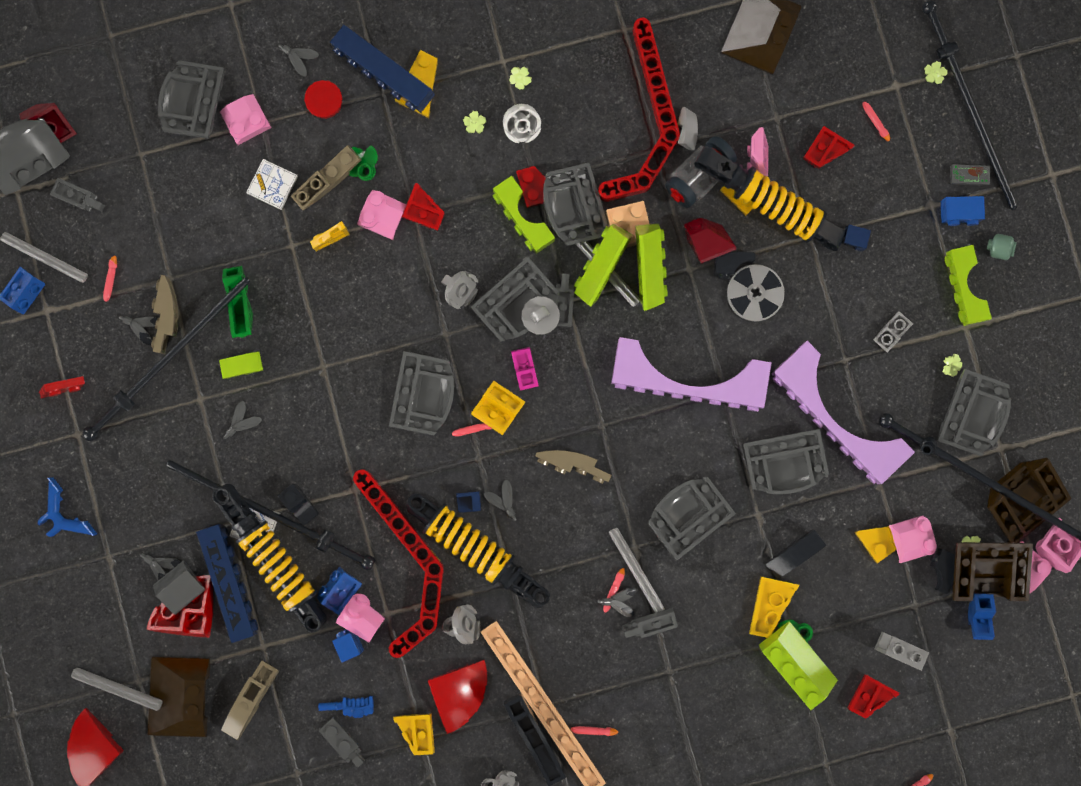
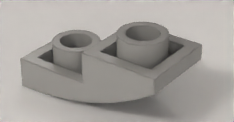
M682 107L677 123L682 128L678 144L688 150H695L698 136L697 116L686 107Z
M898 311L873 340L888 353L913 323Z

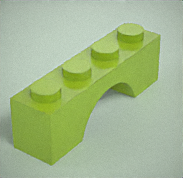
M510 176L493 188L494 194L492 196L498 205H503L505 216L508 220L512 219L514 221L516 232L519 236L523 234L527 240L525 244L530 251L534 250L537 254L555 241V237L544 222L531 223L520 215L518 203L523 195V191L513 176Z
M974 245L946 252L945 263L950 268L951 274L949 279L951 285H954V299L956 304L959 305L960 311L958 315L960 321L963 322L964 326L992 319L987 300L975 297L970 292L967 284L969 271L978 264Z

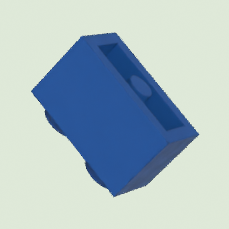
M984 196L945 197L941 200V222L948 223V226H958L960 223H967L968 226L978 225L979 222L985 219Z
M347 629L336 634L337 638L332 641L341 662L358 656L364 651L359 637Z

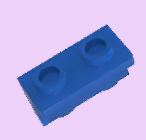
M19 267L1 292L0 300L11 309L25 314L45 286V283L34 277L24 268Z
M341 567L331 573L330 580L325 586L320 588L317 596L322 605L340 615L349 600L362 585L359 580L345 572Z

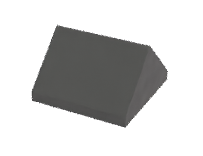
M184 560L153 585L155 596L174 615L206 590Z

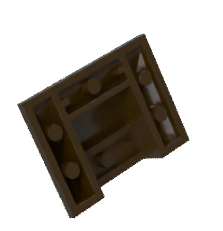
M743 0L721 53L773 75L796 23L801 5L789 0Z
M1048 458L1019 463L997 481L1051 515L1072 499ZM990 488L987 507L1009 543H1019L1046 521Z
M956 542L953 601H973V594H993L994 597H1004L1009 601H1029L1033 543Z
M151 658L150 696L162 700V705L158 711L149 708L148 735L207 737L208 717H204L206 680L210 678V658Z

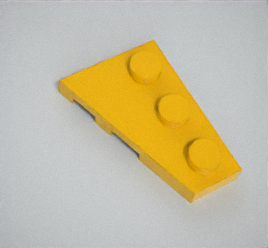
M420 50L409 73L430 87L432 91L438 59ZM395 98V102L407 107L405 105L406 101L402 98L400 100ZM431 101L421 113L416 109L415 112L429 118Z
M760 577L749 634L768 638L773 633L781 619V615L789 605L799 585Z

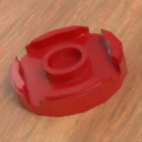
M320 80L308 87L304 101L307 109L313 116L327 119L340 111L343 97L340 89L334 83Z

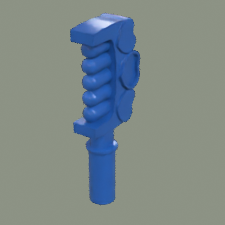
M373 696L366 697L365 699L363 697L361 699H347V697H343L342 702L319 703L318 708L319 711L343 710L344 716L361 718L364 715L373 714L374 700Z

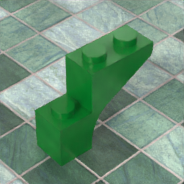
M242 266L223 269L222 280L226 295L245 278ZM248 285L228 304L232 338L252 335L253 312L247 296Z

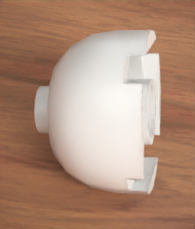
M528 104L512 106L504 114L503 127L505 134L515 143L532 141L541 130L539 114Z

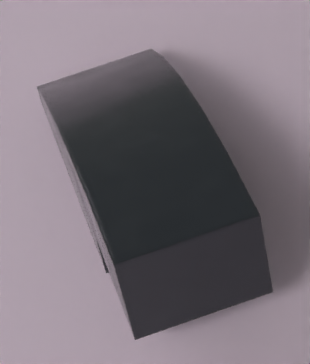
M812 529L765 565L778 580L827 545L818 533Z

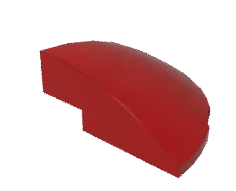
M210 575L196 576L206 590L176 615L163 603L160 606H156L148 621L147 630L210 638L213 617V584Z
M485 659L448 671L445 674L428 680L447 734L461 728L478 711L484 699L487 685Z
M87 708L75 720L67 744V758L70 771L78 786H90L124 751L114 741L113 735Z

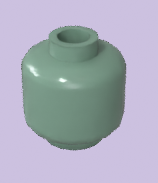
M996 234L993 239H989L987 250L990 251L992 258L1008 260L1010 256L1014 257L1017 242H1014L1012 236Z

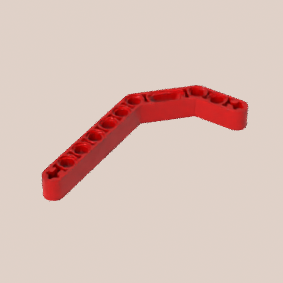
M638 18L635 21L633 36L660 138L639 173L601 183L598 193L600 200L604 202L647 192L680 137L651 23L646 18ZM639 26H642V29H645L643 37L642 30L639 29ZM649 44L651 49L645 50L642 48V45ZM652 61L656 64V67L650 68L646 63ZM657 79L661 85L654 86L651 81ZM662 97L666 103L659 104L656 99ZM667 115L670 117V121L663 122L661 116ZM666 134H673L675 136V140H668L666 138ZM658 149L664 150L666 156L659 168L651 170L648 167V163ZM639 179H646L648 185L641 186L638 182ZM622 183H627L630 186V189L628 191H623L620 188V185ZM604 188H607V190L610 191L609 195H606V193H602L604 191Z
M358 470L353 476L355 485L425 571L420 620L398 636L389 646L390 655L400 658L437 628L444 565L373 475L367 470ZM359 475H367L365 480L368 482V484H371V482H373L374 484L370 485L365 490L364 487H367V485L365 484V482H359ZM373 488H377L380 492L379 497L376 499L370 496V491ZM385 503H389L392 507L389 514H385L382 511V506ZM397 518H401L404 522L401 529H397L394 526V520ZM408 533L415 535L416 541L414 544L407 543L406 535ZM420 548L427 550L428 556L426 559L419 558L418 550ZM431 564L439 565L440 572L438 574L431 573ZM430 583H435L438 587L437 602L434 609L426 607L427 587ZM431 619L434 622L433 628H426L423 623L424 620ZM416 631L419 636L418 640H410L409 632ZM405 640L407 644L402 647V652H395V644L398 646Z

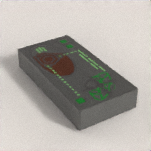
M952 164L950 166V184L990 185V166Z

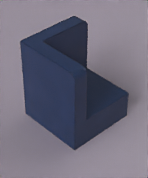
M850 224L846 226L844 243L856 246L855 250L858 251L867 249L871 230Z
M480 491L456 494L459 513L481 511Z

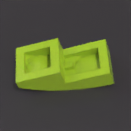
M260 352L219 360L223 379L263 371Z

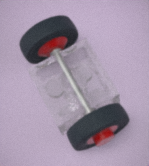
M714 136L706 143V146L715 149L719 154L730 159L732 162L735 163L737 161L736 153L732 147L720 137ZM702 145L670 175L671 178L665 184L670 196L685 208H689L701 200L719 182V180L699 170L694 165L703 147Z

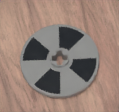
M748 265L738 270L730 279L727 288V298L730 307L739 317L748 321H763L775 315L781 308L784 301V286L780 277L772 269L763 265ZM757 288L759 289L758 293L760 296L754 298L751 289L755 290Z

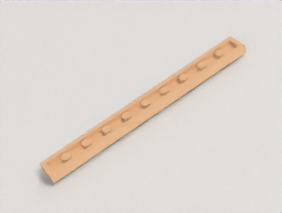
M497 620L480 631L583 785H605V780Z

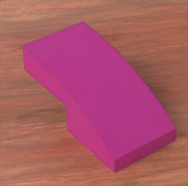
M530 347L511 351L520 390L538 387Z

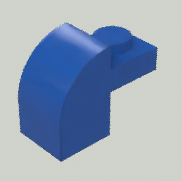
M973 594V601L969 602L968 624L971 625L973 639L993 640L995 637L992 618L996 613L993 594Z

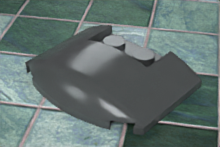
M179 60L176 63L178 66L172 72H168L159 94L158 116L163 126L162 130L168 133L209 139L214 127L213 122L220 91L223 87L224 68Z
M38 118L39 120L23 119L0 129V190L4 195L20 190L25 184L52 168L55 169L70 157V154L43 118Z
M590 163L547 172L543 187L544 206L549 222L559 238L567 246L602 238L601 235L606 226H608Z
M527 257L475 302L471 308L502 342L507 339L520 337L529 332L522 321V310L530 299L541 296L555 301L558 290L533 261Z
M403 351L389 422L390 427L433 436L437 433L436 431L447 419L454 396V376L449 360Z
M964 369L956 384L957 387L944 421L941 423L937 441L983 456L985 454L983 452L990 446L993 447L998 441L1007 424L1011 408V399H1009L1007 389H1010V385Z
M820 429L743 444L752 489L756 491L758 489L768 494L800 492L813 487L829 475Z
M703 477V479L687 481L666 494L655 507L648 525L677 561L736 513L708 477Z

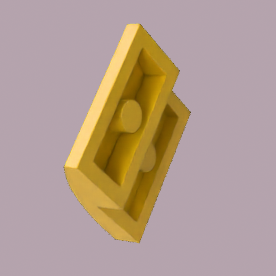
M493 381L473 409L471 415L503 435L525 404V401Z

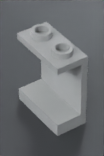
M881 632L874 648L921 671L929 655V652L884 632Z

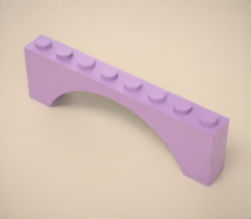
M619 337L611 384H614L617 389L626 390V387H632L635 392L645 393V390L653 391L654 395L664 396V393L672 394V398L683 399V396L691 397L690 401L702 402V399L710 400L709 404L721 405L722 402L728 403V407L739 409L740 406H746L747 410L758 412L759 409H763L765 406L771 362L752 359L739 374L726 382L706 387L688 386L677 383L658 372L645 357L638 340Z
M808 341L804 342L771 373L774 376V382L780 387L784 386L787 390L786 394L792 400L796 399L801 404L799 406L800 409L806 414L809 413L814 418L813 422L819 428L823 427L827 431V437L833 442L836 441L841 446L839 449L846 456L850 455L854 459L853 464L858 469H863L867 473L866 477L873 484H883L915 452L902 438L886 442L870 441L854 436L840 427L828 414L819 396L816 377L821 354Z

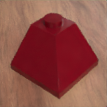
M55 103L36 104L19 114L21 120H39L38 118H43L61 143L77 134Z
M704 218L683 224L687 242L700 263L736 250L735 244L721 224Z

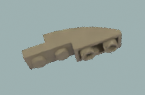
M347 145L323 169L317 170L291 197L302 210L307 209L343 181L361 161L360 157Z
M161 275L156 283L157 296L152 302L153 313L160 315V318L156 320L155 328L157 333L156 337L152 339L151 347L153 352L165 355L169 336H177L178 304L170 278Z
M554 450L537 452L535 455L538 458L537 462L548 466L550 463L556 466L554 470L564 475L566 471L570 473L574 466L576 467V472L584 476L589 473L594 476L593 480L601 484L604 481L609 482L612 476L595 468L597 460L583 454Z
M261 661L252 677H249L241 690L221 731L239 740L279 670Z

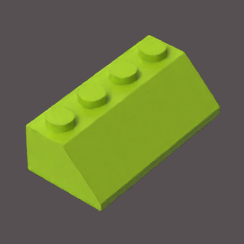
M615 224L610 225V227L606 226L601 235L604 237L601 244L597 243L592 251L595 254L591 261L588 260L583 268L586 272L583 277H578L574 285L576 287L574 293L589 306L597 302L633 234Z
M659 224L635 226L639 297L644 311L665 303L664 297L668 295L667 285L663 283V278H666V267L662 265V260H665V248L661 247V241H664V230L660 229Z
M790 621L759 644L763 654L810 710L827 698L838 681Z

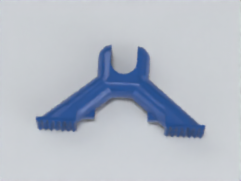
M47 478L49 480L47 513L38 520L39 526L49 519L54 522L53 528L46 535L53 537L61 530L92 536L97 535L88 521H80L78 518L74 520L65 519L61 515L59 510L60 502L63 499L60 493L63 489L54 478Z

